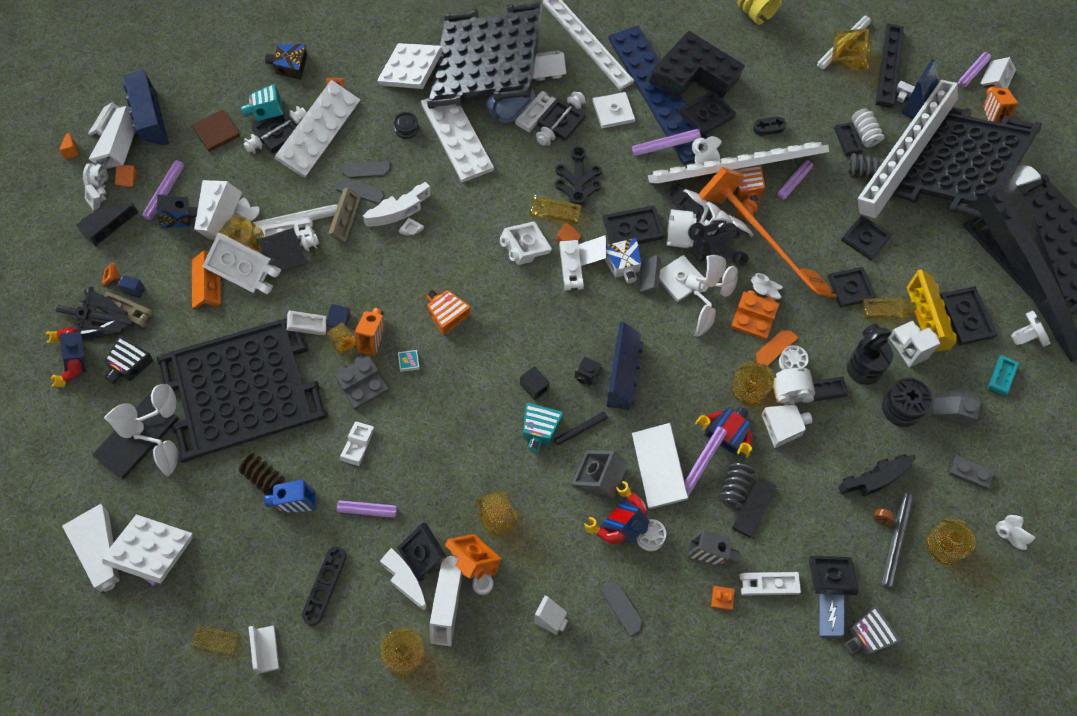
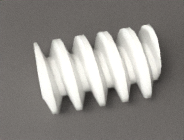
M861 109L852 116V122L855 128H857V133L865 147L877 145L885 138L884 134H881L882 130L879 128V123H876L877 119L874 117V112H869L868 109Z

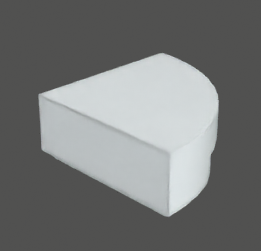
M408 218L399 229V233L402 235H415L421 232L424 226Z

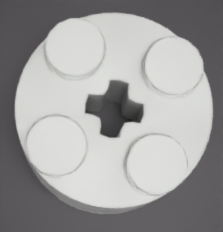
M671 209L666 246L693 247L694 241L689 238L688 229L692 224L696 223V214H693L691 211Z
M790 368L778 372L776 378H771L777 403L786 406L795 405V403L799 402L809 403L814 401L815 389L809 369L803 368L804 371H798V368Z

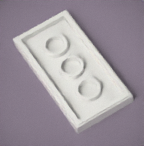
M668 423L632 433L648 508L654 509L689 500L671 424Z

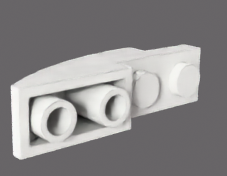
M424 182L421 185H417L408 194L402 195L397 201L393 196L383 200L378 206L368 210L363 215L365 225L367 227L386 225L415 214L421 210L420 202L431 196L430 186Z

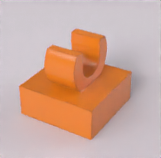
M713 586L711 608L732 611L735 589Z

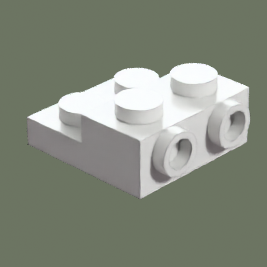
M535 222L507 227L500 237L501 245L509 251L510 260L515 261L517 265L533 262L535 257L550 254L552 250Z

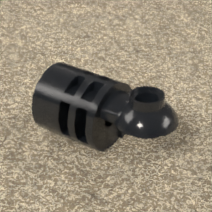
M877 323L863 330L864 339L858 343L846 365L849 376L859 384L871 385L876 383L893 360V351L887 343L892 331L879 327Z

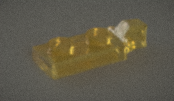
M901 298L863 299L862 301L865 319L906 317L907 314H914L917 310L916 302H905Z

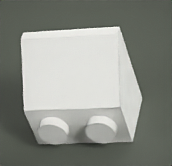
M563 52L536 53L533 74L535 81L545 80V77L552 76V79L561 78L563 74H566Z

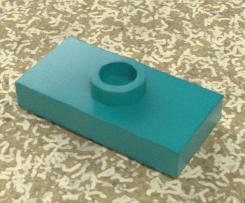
M1001 355L998 358L987 389L1006 397L1019 362Z

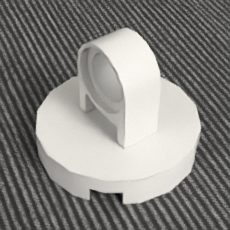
M1034 311L1026 313L1030 325L1015 331L1011 335L1016 345L1026 343L1034 338H1038L1042 347L1051 344L1041 322L1037 321V315Z

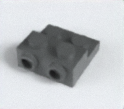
M369 356L356 358L354 364L349 367L346 365L338 368L337 373L334 374L338 384L355 410L389 391Z

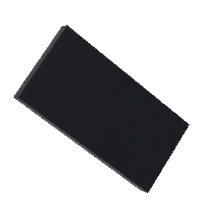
M149 395L136 407L137 418L156 411ZM159 413L141 421L144 429L140 435L160 440L179 418L174 413L168 418H164ZM114 431L92 456L124 480L157 443L143 439H134V436L123 438Z

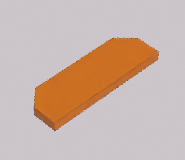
M781 330L756 353V363L765 369L785 348L794 343L799 337L790 330Z

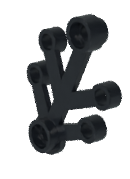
M576 146L572 149L571 157L575 161V176L563 164L557 165L555 170L557 175L563 176L575 186V191H573L566 185L565 180L558 179L555 182L556 189L562 190L570 197V204L575 208L584 207L587 203V197L594 191L601 189V182L593 180L591 185L582 191L584 184L594 176L597 177L601 174V167L594 165L589 172L582 176V161L585 159L586 150L581 146Z
M717 220L705 226L701 223L692 224L688 229V236L691 240L695 241L697 250L695 259L699 262L707 260V254L704 252L703 246L704 240L708 243L710 255H718V249L730 256L734 264L740 267L745 266L749 261L747 253L743 251L736 252L721 243L730 239H738L741 236V231L738 228L732 227L729 232L710 236L707 233L715 230H725L727 222ZM723 222V225L719 228V223ZM699 229L698 234L695 235V230ZM736 230L737 234L733 236V232ZM703 253V258L699 259V255ZM741 255V259L737 261L738 256Z

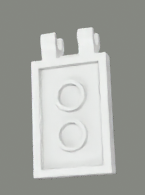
M222 233L217 234L202 266L252 293L256 289L266 294L270 293L273 285L263 282L267 273L276 278L281 272L280 268L269 264L270 258Z

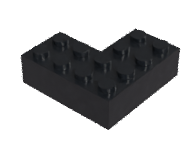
M688 31L654 67L649 82L676 100L680 98L694 81L710 91L714 90L721 98H724L739 80L745 65L691 31Z

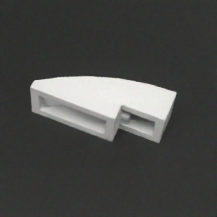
M391 548L380 560L381 565L394 575L390 580L392 585L422 610H425L427 607L416 577L405 561Z

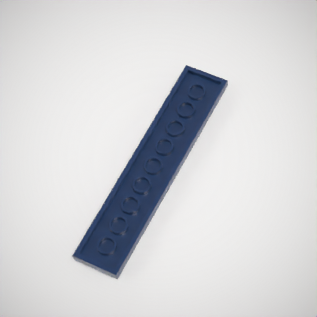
M637 25L609 35L610 43L629 75L634 79L635 85L666 137L695 130L678 113L681 107L687 105L683 97L680 96L676 100L649 82L653 69L660 60L640 27ZM706 135L701 136V138L707 139ZM694 141L672 146L683 165L695 161V154L692 150Z

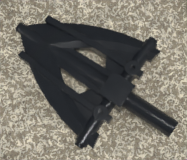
M90 286L84 290L86 298L81 301L83 307L72 308L62 305L56 307V312L73 315L80 319L75 325L77 326V332H81L82 338H98L113 333H123V329L133 326V321H130L127 311L122 310L109 298L95 292L94 287ZM98 307L105 308L109 314L95 310ZM92 321L106 324L100 327L93 326Z

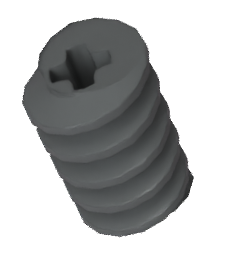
M853 153L849 160L848 172L851 171L852 176L858 172L859 177L865 173V177L868 179L870 174H872V177L884 162V159L880 158L877 161V158L873 157L870 160V156H866L863 160V155L861 154L856 159V154Z
M734 463L729 467L730 471L727 473V479L725 480V486L722 488L720 500L732 508L743 509L744 506L739 502L746 501V498L742 495H748V490L745 488H750L751 484L747 481L753 480V476L750 474H754L755 470L749 465Z

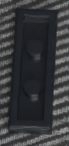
M758 477L732 529L750 538L777 486Z

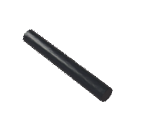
M602 412L558 436L554 441L558 446L604 421L608 416L605 412Z

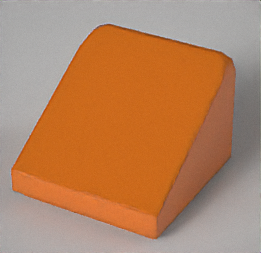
M66 133L60 147V152L65 159L79 155L76 142L69 133Z
M131 165L116 166L115 186L133 188L137 177L135 167Z
M565 223L557 235V242L579 241L581 234L568 223Z

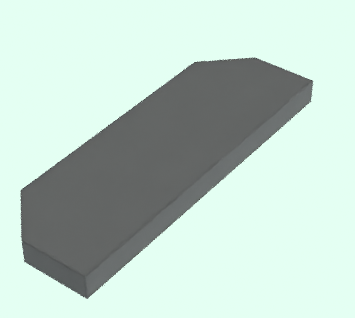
M389 161L342 164V174L348 178L384 176L390 170Z
M349 178L339 181L335 188L341 192L344 188H350L362 199L380 204L384 197L380 188Z
M612 582L601 586L599 589L629 636L640 631L642 619L621 586Z

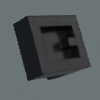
M584 356L579 368L575 370L574 378H577V381L581 384L586 385L588 383L592 385L602 364Z

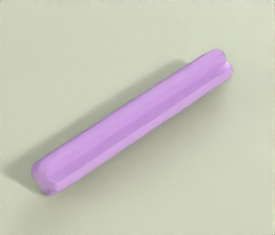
M695 129L632 146L633 155L638 156L695 141L701 138L700 131Z
M175 160L143 212L142 216L144 219L153 220L157 213V194L168 195L184 168L181 161Z
M717 427L686 478L685 486L688 497L727 434L724 428Z

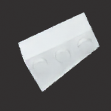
M203 180L194 230L211 240H215L218 233L225 235L242 192L227 181Z

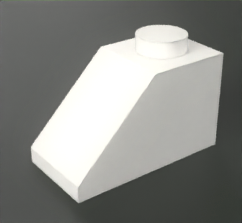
M544 596L535 613L534 623L557 635L559 630L564 631L568 620L565 619L567 612L549 597Z

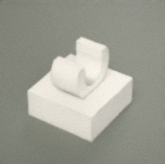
M900 81L896 92L899 93L897 101L903 103L906 97L910 98L915 87Z
M90 184L85 186V199L92 210L95 211L100 208V202L106 200L104 196L106 191L102 187L95 189Z

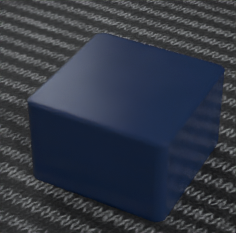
M122 275L118 283V287L123 294L141 298L145 290L141 280Z

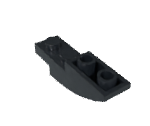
M903 454L891 461L888 459L880 460L872 471L863 473L861 477L849 476L844 478L843 482L839 485L841 494L860 490L864 497L884 489L896 481L916 459L915 454L910 456Z

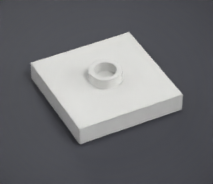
M626 92L593 98L592 102L601 129L635 122Z
M683 255L660 270L659 282L678 303L694 292V290L686 287L688 276L690 274L703 276Z

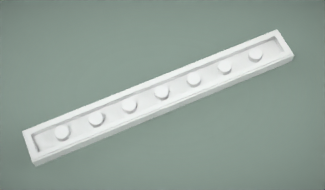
M543 0V5L620 91L634 83V79L562 0Z

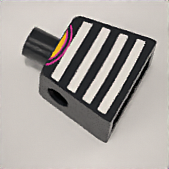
M120 335L104 360L105 364L111 369L105 376V379L112 384H115L121 376L131 381L148 367L154 359L149 352Z

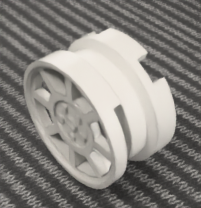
M86 164L83 171L84 185L92 184L96 189L105 188L103 183L108 178L105 165L97 164L95 166V164Z
M794 345L785 348L779 358V366L782 371L790 368H798V371H803V368L808 363L806 351Z
M649 519L652 523H649L648 531L645 534H640L636 540L642 549L656 551L661 548L665 541L666 529L659 521Z

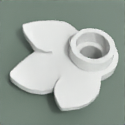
M710 136L707 139H696L692 145L695 163L704 165L706 161L720 160V155L716 148L719 147L722 141L714 136Z
M242 198L238 201L229 225L234 229L244 227L247 222L256 219L259 215V207L250 208L247 199Z
M756 273L752 277L753 287L759 294L776 300L781 299V295L777 291L783 288L781 285L769 280L766 275Z
M1009 515L1005 520L996 524V531L999 536L1007 539L1018 549L1027 550L1026 544H1030L1035 539V536L1021 528L1024 522L1021 516Z

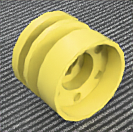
M738 0L737 6L744 13L749 14V17L756 24L760 25L764 21L759 17L763 15L767 20L772 18L779 9L782 0Z

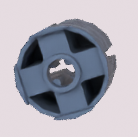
M532 89L530 98L517 97L502 99V101L495 102L494 94H491L487 99L486 106L490 115L495 120L498 119L503 124H511L535 99V93Z

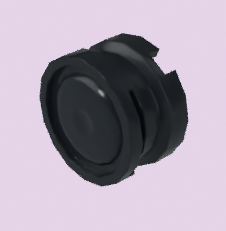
M401 112L394 118V129L398 137L409 139L417 134L419 130L418 119L413 113Z

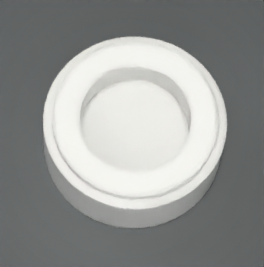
M485 574L481 579L474 577L472 582L474 591L479 595L490 593L493 589V579L491 576Z

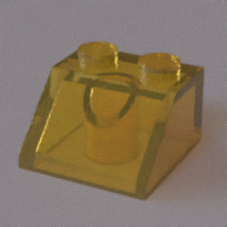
M870 29L835 31L832 63L848 69H869L872 49Z

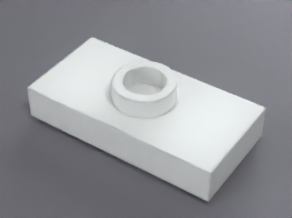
M289 310L287 314V330L325 335L327 316Z

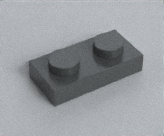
M956 455L949 474L988 490L994 470Z

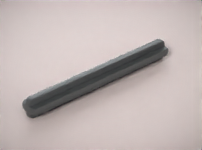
M904 493L901 497L883 575L882 586L888 589H892L895 584L914 496L908 493Z

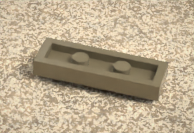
M344 188L328 233L340 243H346L361 198L350 188Z

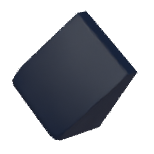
M331 304L326 325L345 330L351 315L349 308Z

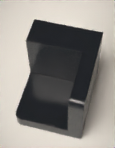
M536 367L531 368L520 377V385L534 401L549 390L550 382Z

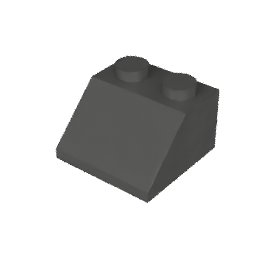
M586 450L571 485L599 497L614 498L617 493L616 487L619 488L629 463L615 451Z

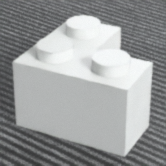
M913 321L893 329L889 337L909 368L927 360L940 344L937 335L930 328L921 331Z

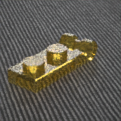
M540 196L533 197V205L529 209L530 215L578 224L582 205Z

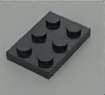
M714 90L681 107L678 112L694 129H699L701 136L733 119L737 114Z
M655 205L606 214L602 218L610 244L636 238L637 243L641 244L661 240L665 237Z
M976 286L940 294L941 299L944 300L945 311L950 317L951 327L956 334L959 345L992 339L997 336Z

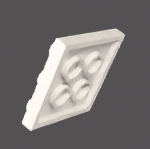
M398 43L377 80L378 83L383 86L423 89L443 52L441 46Z
M136 514L102 557V564L161 584L191 542L193 533Z

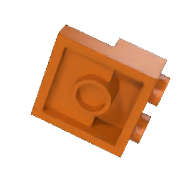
M743 291L731 328L767 340L779 303L772 297L762 298L754 291Z
M475 534L447 540L445 546L451 551L453 556L459 558L455 566L461 570L464 576L481 579L485 574L493 576L497 573L502 558Z

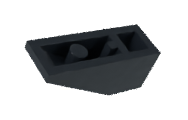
M130 201L90 213L76 226L81 234L96 247L135 216L138 210L134 203Z

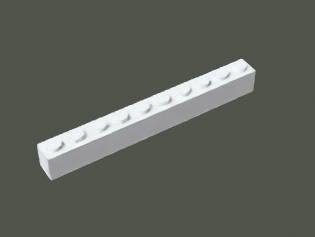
M941 80L858 197L859 214L873 218L878 216L958 100V83Z

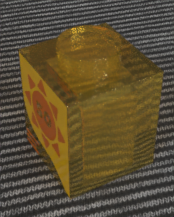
M343 322L327 332L329 342L340 356L356 345L353 334Z

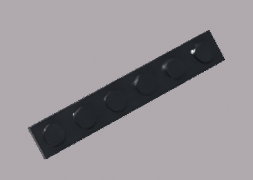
M889 23L886 26L875 105L889 108L894 106L904 26Z

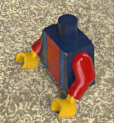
M74 327L46 332V335H50L47 343H59L61 340L65 372L62 373V376L52 375L51 380L55 381L52 384L54 387H64L66 382L80 375V373L86 372L81 332H77V329Z
M739 406L736 412L727 408L724 412L717 411L707 416L701 415L695 424H701L703 426L701 430L703 431L706 429L705 436L711 439L717 427L724 428L727 434L720 446L735 456L743 452L746 454V458H748L752 450V431L749 429L751 423L745 419L749 414L746 408Z
M622 481L625 486L624 490H619L618 487L616 489L619 495L627 497V500L624 499L601 524L600 528L592 517L588 518L591 526L584 524L589 534L596 532L598 537L612 545L622 542H634L640 534H645L648 531L650 523L646 517L648 512L645 503L635 493H631L625 481Z

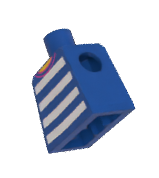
M304 480L278 484L273 487V494L265 495V506H275L282 513L316 511V491Z

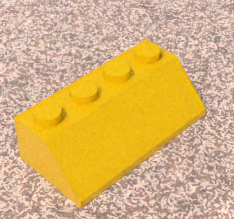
M922 269L918 270L908 284L907 290L921 331L930 328L937 335L940 344L934 352L951 350L957 338L956 334L952 331L950 317L946 314L944 300L940 297L939 286L932 275Z

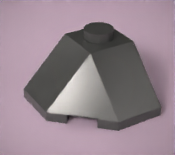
M957 387L934 399L931 416L970 427L978 419L981 402L976 392Z

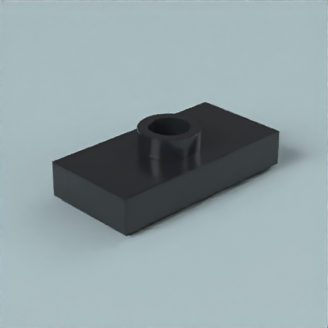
M853 123L836 125L834 129L845 157L851 156L853 153L856 155L862 154L863 148Z
M844 377L813 381L815 389L814 401L847 397L848 395Z

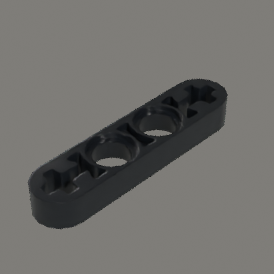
M339 546L328 550L303 609L302 619L309 626H315L322 620L346 561V553ZM339 552L341 559L337 558L335 561V566L338 568L335 569L332 566H327L328 563L332 565L334 561L331 555ZM326 571L334 572V578L331 581L323 580V575ZM320 590L325 591L326 598L323 601L315 600L316 592ZM313 602L318 606H322L321 609L317 607L315 610L317 618H312V620L309 621V617L307 616V614L312 613L314 609V606L311 605V603Z

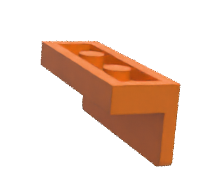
M202 251L192 260V308L197 309L203 303L214 307L221 305V276L202 267L209 253L207 251Z

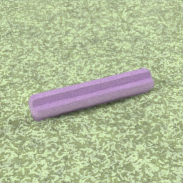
M984 52L960 78L958 85L965 88L987 64L991 54Z
M806 160L778 191L777 196L782 200L786 199L812 169L813 163Z
M340 500L337 503V512L395 518L397 506Z

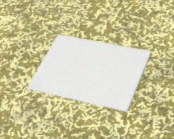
M605 236L578 245L581 266L606 258Z

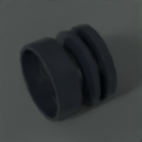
M915 378L898 380L883 399V413L894 425L900 427L915 425L930 409L933 401L932 393L921 380Z

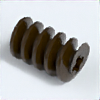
M255 453L249 454L241 462L239 473L244 475L247 480H250L253 485H256L259 490H262L263 494L273 493V487L282 484L285 477H278V471L272 473L273 467H267L268 463L266 461L261 462V456L254 458Z

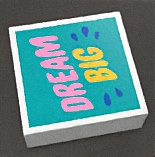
M417 350L398 352L400 372L420 370Z

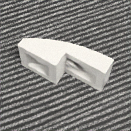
M355 421L348 435V442L340 455V460L360 466L374 427Z

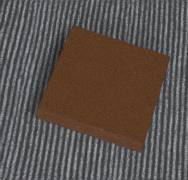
M224 110L192 124L193 129L208 152L240 137L239 132Z

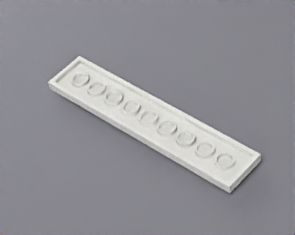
M810 142L799 146H788L783 149H772L767 152L761 151L750 155H739L734 158H722L721 162L720 160H711L704 162V165L695 163L687 165V168L673 167L670 168L669 172L668 170L653 171V175H648L650 183L668 182L717 173L722 167L733 170L829 152L828 145H822L821 142Z

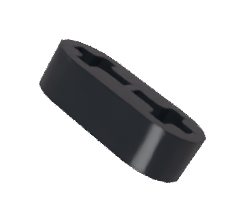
M782 117L759 119L755 122L753 131L759 136L782 133L786 127V121Z

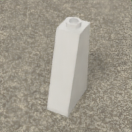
M124 106L115 110L89 157V160L96 165H105L106 169L124 164L135 133L132 126L135 122L131 119L129 113L131 108Z
M99 504L62 527L94 588L100 592H106L113 589L115 583L120 581L118 569L102 564V557L114 542L109 512L102 504Z
M447 556L441 562L430 619V644L452 646L462 581V572L455 566L459 558L455 556Z

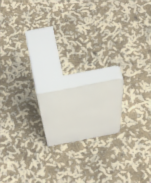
M1010 57L991 61L980 84L982 86L994 84L996 88H1008L1016 71Z
M113 102L105 106L88 134L92 136L97 133L101 136L115 110L120 107Z
M250 626L249 636L253 670L258 674L279 670L275 627L269 626L256 629L254 626Z

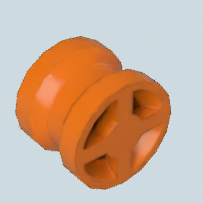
M744 199L741 202L752 216L758 211V205L754 201ZM737 209V210H736V215H737L739 218L744 219L745 221L749 222V221L744 217V215Z

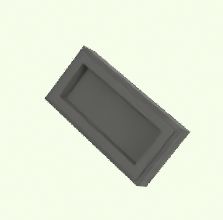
M658 255L643 260L640 293L642 294L658 290L661 257Z

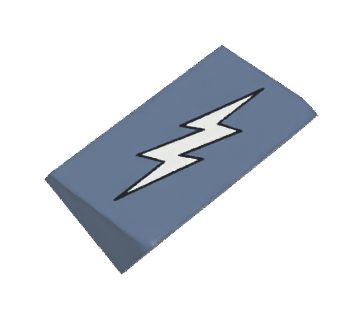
M820 594L819 636L842 638L844 636V595Z

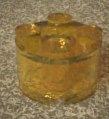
M233 216L218 232L258 252L261 250L258 239L264 237V233L259 226L245 217Z
M747 361L737 369L731 383V389L735 398L742 404L758 405L767 399L774 383L773 372L767 365L756 363L757 361Z
M497 490L475 500V508H480V512L477 513L485 532L487 534L491 532L490 538L515 528V520L518 519V514L514 508L510 507L508 502L509 496L506 490Z
M948 518L941 521L928 533L926 546L933 559L942 564L954 565L972 553L976 546V537L973 530L971 531L964 521Z
M400 627L393 629L383 639L380 654L390 672L399 676H408L414 674L422 667L426 657V650L422 638L410 628ZM402 648H406L408 651L405 652L404 656H401L399 653L402 652Z

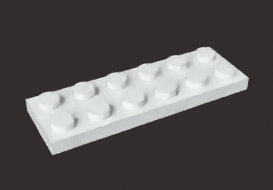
M331 80L275 155L274 159L298 175L306 178L356 108L360 99Z
M429 98L421 100V105L461 182L494 171L488 155L461 106L448 105L429 109L427 105Z

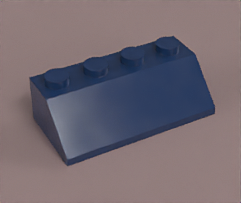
M145 70L123 75L125 80L123 87L126 94L128 93L126 100L129 107H131V110H129L131 119L135 122V124H132L135 134H139L143 141L161 145L169 144L157 93Z
M620 322L606 406L629 410L630 405L635 404L636 393H633V387H637L639 378L635 373L636 369L640 370L641 358H638V353H642L644 342L640 341L641 333L624 322Z

